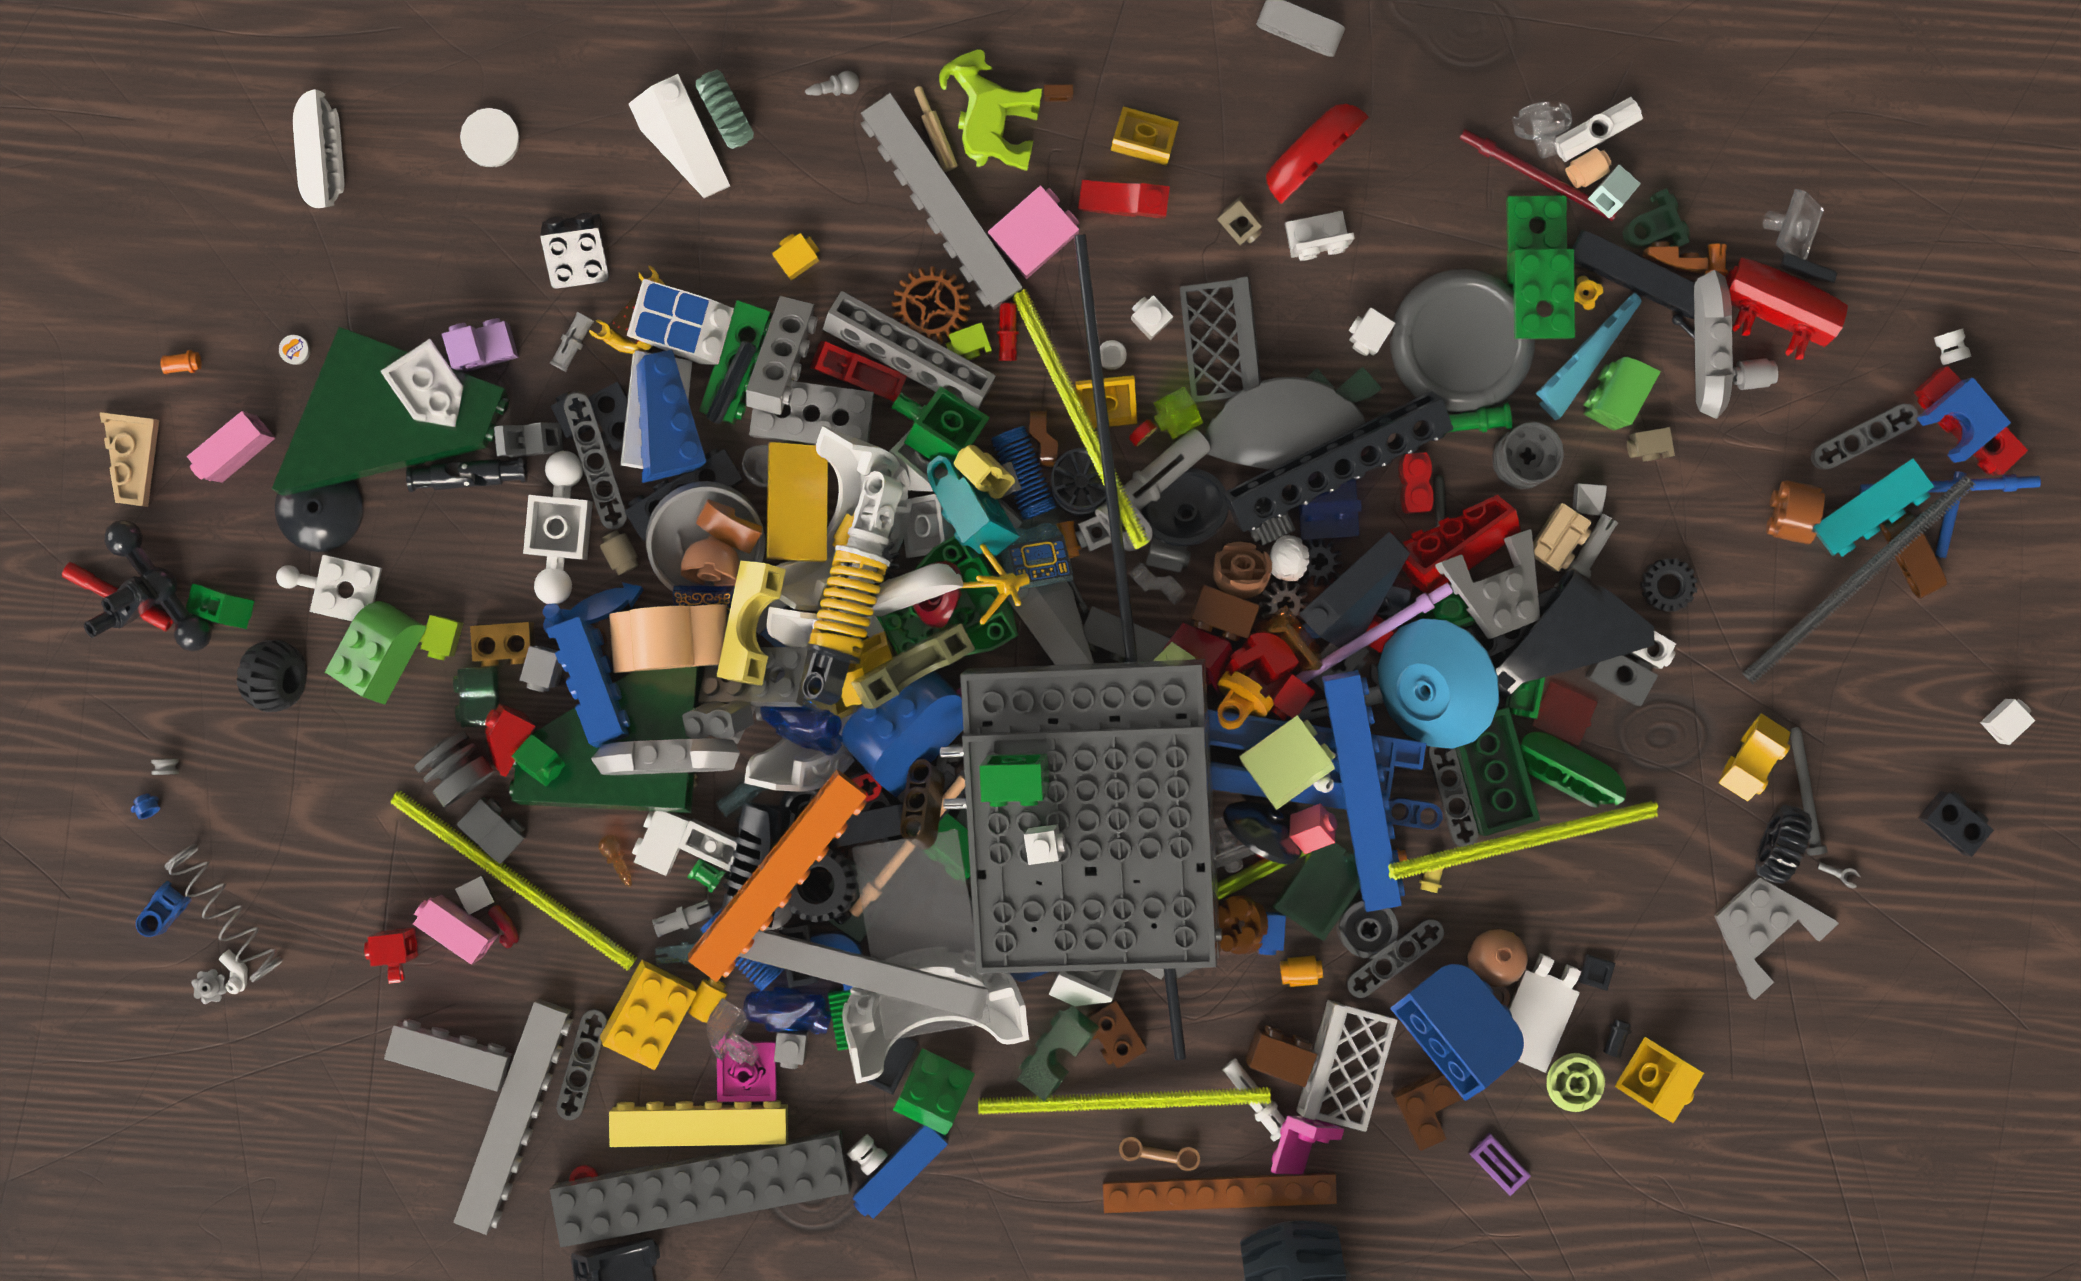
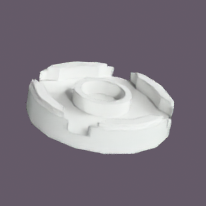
M493 108L477 110L471 114L463 124L460 135L462 148L467 156L475 163L484 167H498L506 164L514 157L520 143L519 130L513 119L503 111Z

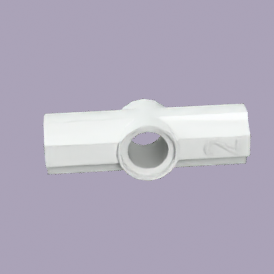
M1629 97L1553 139L1555 150L1559 157L1566 162L1641 121L1643 117L1637 102L1632 97ZM1593 123H1598L1603 127V136H1597L1592 132Z

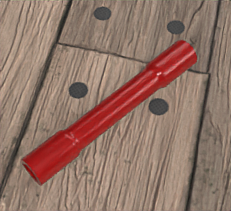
M69 562L62 572L63 578L84 589H89L104 598L118 590L117 587L101 580L93 573L72 562ZM154 605L140 615L144 621L165 632L171 628L174 622L167 612Z

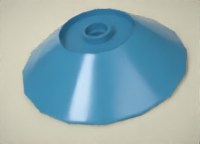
M1420 619L1400 627L1385 643L1378 664L1379 687L1390 717L1407 735L1426 743L1430 747L1454 749L1474 742L1491 725L1499 704L1498 675L1488 651L1469 631L1447 620ZM1426 685L1429 687L1431 693H1429L1426 690Z

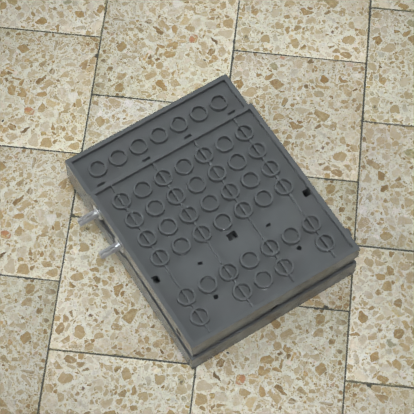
M1205 659L972 668L965 670L960 675L964 726L963 746L941 747L940 755L941 757L964 758L966 798L944 799L943 807L944 809L967 808L976 974L1216 967L1221 952L1222 928L1219 925ZM1048 754L1050 790L1043 801H1038V805L1021 806L1020 801L1008 802L1007 806L992 807L989 805V802H981L979 765L987 755ZM1058 824L1059 833L1064 834L1066 851L1063 852L1059 861L1028 865L1024 834L1028 828Z

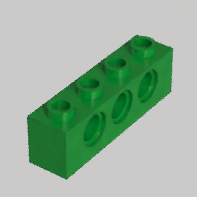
M738 300L736 301L720 360L713 368L699 409L700 413L707 415L732 360L740 347L742 332L746 329H753L756 332V338L751 344L755 345L756 352L723 421L734 425L737 419L742 420L747 406L746 403H743L746 389L773 316L770 311Z

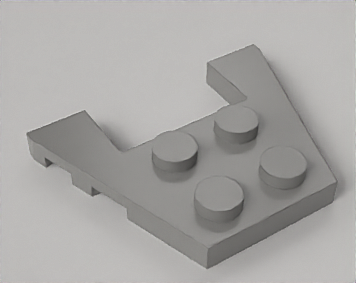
M1531 529L1504 539L1514 568L1481 581L1472 582L1463 555L1435 564L1439 573H1444L1451 582L1450 587L1455 595L1460 594L1468 605L1466 610L1488 639L1540 619Z
M1756 877L1714 915L1726 944L1735 959L1740 976H1742L1745 982L1747 992L1754 1000L1774 983L1754 959L1790 926L1799 920L1817 941H1821L1839 924L1831 917L1760 877Z

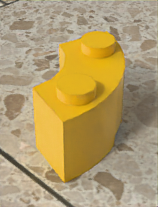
M885 631L863 640L864 646L860 648L862 649L860 664L850 663L841 695L845 707L862 704L851 682L895 657Z
M1761 713L1740 741L1744 743L1736 758L1730 756L1718 783L1746 801H1749L1756 793L1760 795L1768 785L1769 780L1767 777L1778 759L1782 760L1790 749L1788 741L1791 732Z

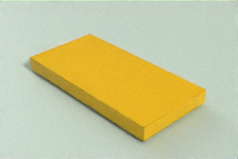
M770 442L768 445L767 559L826 562L828 460L817 453L816 445Z

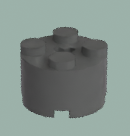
M1361 897L1348 902L1341 909L1336 919V930L1339 940L1352 954L1361 958L1375 959L1387 954L1394 947L1398 935V921L1390 908L1366 912ZM1366 921L1369 924L1373 923L1370 927L1372 930L1370 934H1367L1365 931L1361 932L1363 930L1362 924Z

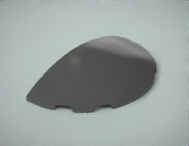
M1280 377L1264 380L1260 386L1248 391L1241 390L1225 402V407L1215 419L1212 418L1204 437L1211 449L1207 453L1208 455L1238 464L1270 470L1365 424V421L1358 407L1351 400L1347 401L1337 394L1333 387L1312 379ZM1367 446L1362 450L1361 456L1365 455L1369 451L1370 446ZM1344 459L1336 462L1335 469L1343 464Z

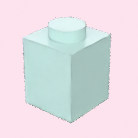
M1618 165L1602 181L1588 200L1610 218L1625 204L1641 183L1621 165Z

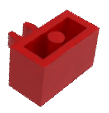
M416 928L380 931L367 937L368 942L364 944L365 958L367 960L370 959V967L388 965L389 984L404 981L405 976L402 963H407L418 957Z

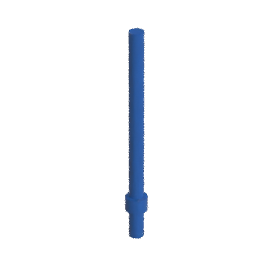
M2004 474L2001 478L1970 479L1976 484V486L1973 485L1974 489L1970 488L1972 491L2002 489L2003 492H2014L2017 488H2036L2041 485L2040 476L2017 477L2016 474ZM1959 480L1931 481L1934 488L1928 492H1947ZM1861 484L1860 494L1875 484Z

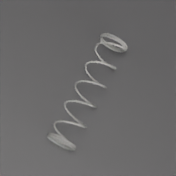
M193 844L171 858L164 868L169 870L168 872L171 875H179L205 865L190 882L185 895L195 897L222 887L204 908L202 918L211 919L238 909L221 930L219 940L222 941L231 940L256 930L242 946L235 958L236 962L243 963L272 952L258 971L250 977L249 980L255 982L277 967L283 959H281V956H278L270 961L276 952V949H270L253 957L238 960L241 952L258 933L259 927L251 928L228 938H221L225 929L240 913L243 906L238 905L221 913L205 916L206 910L224 890L226 884L222 883L205 891L189 895L190 887L209 866V862L200 863L180 872H171V869L184 862L198 850L196 844Z

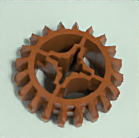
M931 266L930 275L925 276V271L921 267L919 268L920 277L917 279L912 272L908 273V277L911 280L910 284L900 280L899 284L905 290L904 292L894 290V295L901 298V301H892L891 306L900 308L901 311H897L892 315L894 319L903 318L899 323L906 327L908 326L932 340V337H937L938 344L942 345L943 339L941 335L946 334L950 340L949 334L952 333L950 331L952 328L956 331L962 330V327L957 322H968V317L962 315L961 312L970 311V306L961 304V302L967 301L969 294L959 295V292L965 288V285L960 283L954 287L953 284L957 280L955 274L946 280V269H942L940 275L935 276L936 269L934 266ZM934 283V287L926 296L911 294L921 285ZM943 287L948 289L953 295L955 311L940 302ZM935 296V304L939 309L936 312L933 310V313H929L927 316V309L922 303L929 302L930 299L933 300ZM907 302L914 304L915 307L922 311L919 326L915 325L909 318ZM935 317L950 318L947 324L938 329H927Z

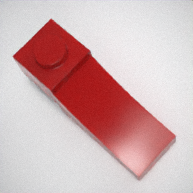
M1082 180L1078 210L1130 217L1145 216L1165 219L1170 186Z

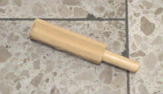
M918 86L914 91L924 114L921 116L942 170L944 172L951 171L959 165L955 160L936 111L931 110L923 88Z

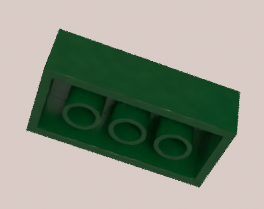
M1499 707L1496 709L1491 725L1474 742L1455 748L1478 834L1482 836L1541 821L1509 707Z

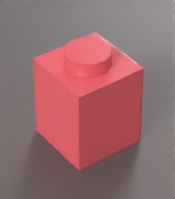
M1321 803L1290 815L1289 837L1304 854L1335 843L1336 829L1338 827L1337 820Z

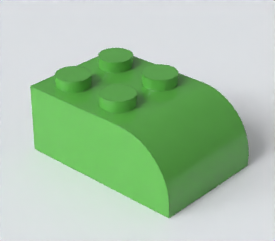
M1623 357L1615 362L1612 361L1609 365L1606 364L1597 378L1601 381L1595 391L1591 390L1583 405L1587 408L1583 414L1613 431L1633 424L1660 371L1628 357Z
M383 601L370 603L362 608L353 619L325 673L360 696L385 705L427 627L389 603Z

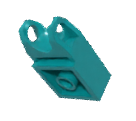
M938 455L927 464V477L932 490L943 508L941 513L955 528L954 536L961 545H968L978 554H981L983 551L980 545L985 544L993 556L996 557L1020 537L998 499L992 498L987 492L978 490L955 467L950 459ZM940 463H945L948 473L941 479H937L935 477V469Z

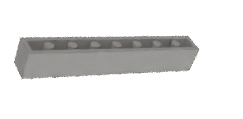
M889 93L861 112L864 119L860 123L869 138L875 136L881 144L877 147L879 153L886 162L891 160L897 169L893 171L902 186L908 184L913 194L910 195L913 203L919 211L924 208L930 216L926 220L935 234L940 232L946 240L943 243L945 250L952 259L957 256L963 266L959 270L968 283L972 280L979 288L975 293L985 307L990 304L994 310L1001 303H1005L1014 297L1017 292H1021L1022 286L892 95Z
M542 999L534 1002L453 1223L485 1235L489 1233L492 1227L497 1229L503 1214L502 1211H499L502 1200H508L513 1184L509 1183L512 1172L517 1174L523 1157L519 1156L522 1145H528L533 1133V1129L529 1128L532 1118H538L543 1102L539 1101L542 1090H548L553 1078V1074H550L549 1071L552 1063L557 1064L562 1054L563 1047L559 1046L563 1035L567 1036L571 1029L573 1019L569 1017L572 1010Z

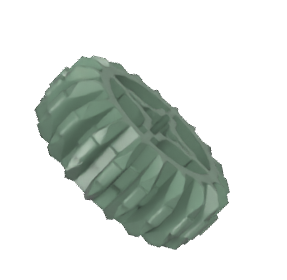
M716 69L712 72H707L697 79L695 86L727 146L734 149L747 144V141L753 139L754 132L722 72Z

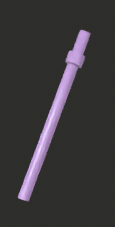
M1447 582L1429 594L1423 593L1415 598L1416 602L1308 667L1297 674L1296 677L1303 683L1310 681L1422 611L1426 613L1435 608L1434 604L1452 594L1453 590Z

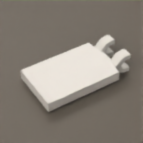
M1539 953L1533 971L1526 969L1520 977L1508 1009L1512 1014V1018L1521 1029L1524 1039L1523 1053L1518 1061L1546 1073L1580 992L1572 988L1576 984L1581 971L1566 964L1561 979L1553 977L1548 973L1554 960L1549 956Z

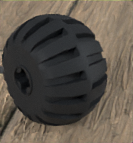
M265 640L250 647L242 656L239 662L240 667L237 669V686L241 696L249 705L264 712H278L291 707L300 699V694H303L304 685L307 680V667H305L306 661L303 655L294 646L281 640Z

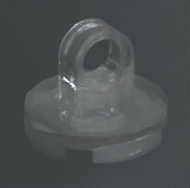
M1541 102L1522 108L1519 111L1520 116L1512 118L1515 135L1523 139L1535 140L1537 151L1542 159L1556 155L1557 143L1555 136L1565 132L1572 124L1570 107L1564 103H1559V107H1550L1549 102Z

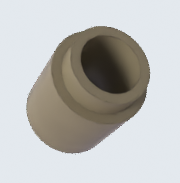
M618 530L602 538L604 543L600 545V548L612 571L616 570L618 576L639 566L636 560L638 555L626 533L619 534Z

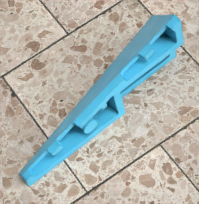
M1635 292L1536 392L1542 399L1539 405L1554 420L1562 417L1642 302Z

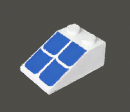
M643 279L627 336L665 351L673 350L675 355L699 364H718L734 308L706 297Z

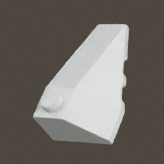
M678 74L652 85L629 103L640 130L703 198L730 187L689 94Z

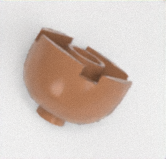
M708 536L707 539L692 543L686 550L681 562V576L700 585H704L706 580L715 582L714 587L730 588L736 584L740 560L732 546L714 536Z
M1246 542L1228 543L1223 547L1222 551L1215 554L1213 578L1220 591L1245 600L1259 595L1267 586L1271 577L1272 561L1269 554L1265 551L1263 554L1257 551L1256 545Z
M1503 929L1488 930L1477 936L1467 956L1469 968L1482 981H1485L1490 987L1494 988L1506 987L1519 980L1526 970L1528 962L1527 949L1522 940L1513 932Z

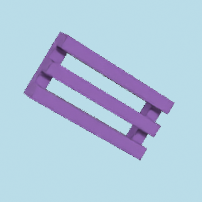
M1488 1133L1485 1136L1486 1138L1477 1144L1478 1146L1468 1153L1511 1196L1531 1175ZM1490 1143L1522 1174L1519 1179L1487 1147ZM1482 1151L1514 1183L1512 1186L1509 1187L1479 1156Z

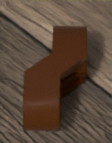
M1030 410L1029 437L1034 438L1041 445L1040 466L1053 467L1057 461L1058 441L1046 432L1047 411Z

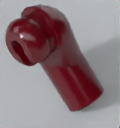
M495 905L489 910L488 915L504 932L499 937V942L505 948H511L514 943H518L520 935L511 917L500 905Z

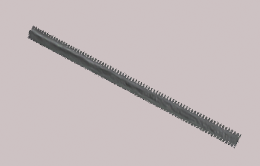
M1965 475L1961 477V480L1959 479L1944 495L1942 494L1939 499H1936V502H1933L1919 517H1916L1917 519L1908 524V527H1905L1891 542H1888L1889 544L1880 549V552H1877L1878 554L1869 559L1863 567L1861 566V569L1852 574L1846 582L1844 581V584L1838 587L1839 589H1836L1835 592L1833 591L1827 597L1828 599H1824L1825 601L1816 606L1817 609H1813L1814 611L1802 619L1803 621H1800L1799 624L1797 623V626L1791 629L1792 631H1788L1789 633H1786V636L1780 639L1781 641H1777L1778 643L1766 651L1767 653H1764L1763 656L1761 655V658H1758L1756 663H1753L1752 666L1750 665V668H1747L1745 673L1742 672V674L1754 685L1753 681L1757 682L1756 679L1760 680L1759 677L1762 678L1761 674L1765 675L1764 671L1767 673V669L1771 670L1770 667L1773 668L1772 664L1776 665L1775 661L1779 663L1778 659L1782 660L1781 657L1787 656L1786 652L1790 653L1789 649L1793 650L1792 647L1796 648L1795 645L1798 646L1797 642L1801 643L1800 639L1803 641V637L1807 638L1806 635L1809 636L1808 632L1812 633L1811 629L1815 631L1814 627L1818 628L1817 625L1820 626L1819 622L1823 624L1822 619L1826 621L1825 617L1829 618L1828 615L1832 616L1830 612L1834 614L1833 610L1837 611L1836 607L1840 608L1839 605L1843 606L1842 602L1845 604L1844 600L1848 601L1847 597L1851 599L1850 595L1854 596L1853 592L1856 594L1855 590L1859 591L1858 587L1862 589L1861 585L1865 586L1864 582L1867 584L1866 580L1871 581L1869 578L1873 579L1872 575L1876 576L1875 572L1879 574L1878 570L1882 571L1881 568L1884 569L1883 565L1887 566L1886 562L1890 564L1889 560L1893 561L1892 558L1896 559L1894 555L1899 556L1897 553L1901 554L1900 550L1904 551L1903 547L1907 549L1906 545L1910 546L1908 543L1912 544L1911 540L1915 541L1914 538L1918 539L1917 535L1921 536L1920 533L1924 534L1922 530L1927 531L1925 528L1929 529L1928 525L1932 527L1931 522L1935 524L1934 520L1938 521L1937 518L1940 519L1939 515L1944 516L1942 513L1946 514L1945 510L1949 511L1948 507L1952 509L1950 505L1955 506L1953 503L1957 504L1956 500L1961 501L1959 497L1963 499L1962 495L1966 496L1965 492L1969 494L1967 490L1972 491L1970 488L1974 489L1973 485L1976 486V484Z

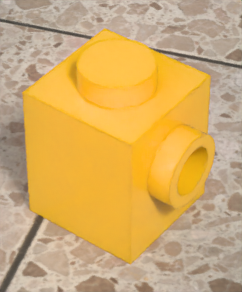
M800 233L797 236L790 234L779 243L781 247L772 253L792 281L819 262L816 253L820 250L810 236L804 239Z

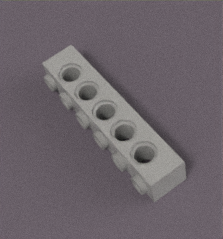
M841 291L828 311L823 326L824 331L931 390L937 392L941 386L977 410H979L988 395L996 377L994 374L847 293Z

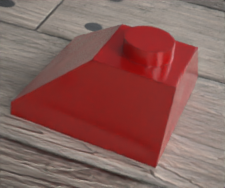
M499 704L496 710L492 709L485 720V732L491 761L498 772L506 777L515 762L512 755L530 736L535 725L522 711Z

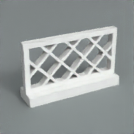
M1327 1000L1314 1046L1317 1057L1307 1085L1302 1089L1296 1112L1304 1118L1318 1119L1366 1132L1397 1019ZM1347 1013L1357 1015L1362 1023L1361 1026L1349 1033L1344 1025ZM1363 1017L1370 1018L1371 1020L1366 1022ZM1378 1021L1388 1023L1385 1034L1375 1040L1369 1027ZM1365 1030L1371 1043L1358 1050L1352 1037ZM1348 1040L1354 1053L1340 1061L1336 1053L1338 1045ZM1375 1047L1379 1055L1378 1060L1375 1064L1367 1067L1361 1055ZM1358 1058L1364 1070L1350 1078L1344 1065ZM1340 1068L1346 1081L1332 1088L1328 1081L1329 1076ZM1367 1075L1371 1082L1370 1089L1364 1094L1359 1095L1353 1083ZM1350 1086L1356 1098L1342 1106L1336 1093ZM1332 1096L1339 1109L1329 1115L1319 1113L1322 1102ZM1358 1103L1363 1110L1360 1123L1350 1121L1345 1112ZM1342 1114L1344 1119L1338 1118L1337 1116Z

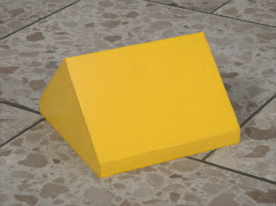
M1123 106L1111 151L1167 166L1179 122Z
M1134 375L1103 378L1109 427L1137 424ZM1092 380L1075 381L1077 397H1080V403H1083V409H1086L1085 413H1088L1086 416L1089 415L1088 419H1091L1089 422H1092L1091 425H1094L1092 428H1097Z

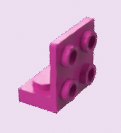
M1287 1116L1280 1130L1281 1138L1278 1148L1272 1156L1271 1172L1275 1174H1303L1312 1144L1316 1140L1323 1143H1329L1330 1140H1341L1344 1128L1318 1119L1312 1120L1303 1116Z

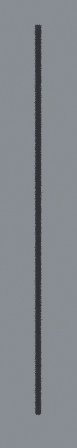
M1086 234L1075 235L1074 241L1126 662H1138ZM1175 968L1164 969L1175 1060L1186 1059L1176 972Z

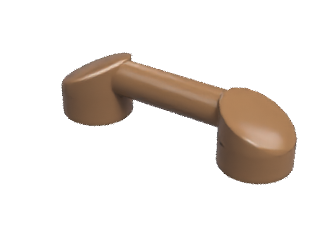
M1134 1137L1125 1138L1119 1145V1153L1127 1161H1134L1142 1157L1176 1163L1184 1171H1192L1200 1163V1155L1192 1147H1185L1179 1152L1142 1146L1141 1142Z

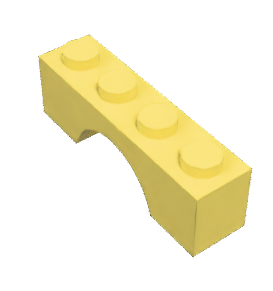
M740 561L717 677L739 683L763 685L768 656L761 651L756 638L757 623L763 610L771 602L780 599L786 569L767 563Z

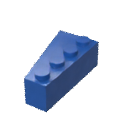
M579 616L546 628L549 639L554 638L557 640L560 650L555 652L558 663L570 675L566 681L569 692L575 700L579 699L580 704H577L575 708L588 743L598 748L601 745L628 737L627 727L630 726V720L626 711H621L618 701L622 699L621 692L617 683H612L610 672H613L609 657L603 655L601 645H604V639L598 628L595 629V627Z

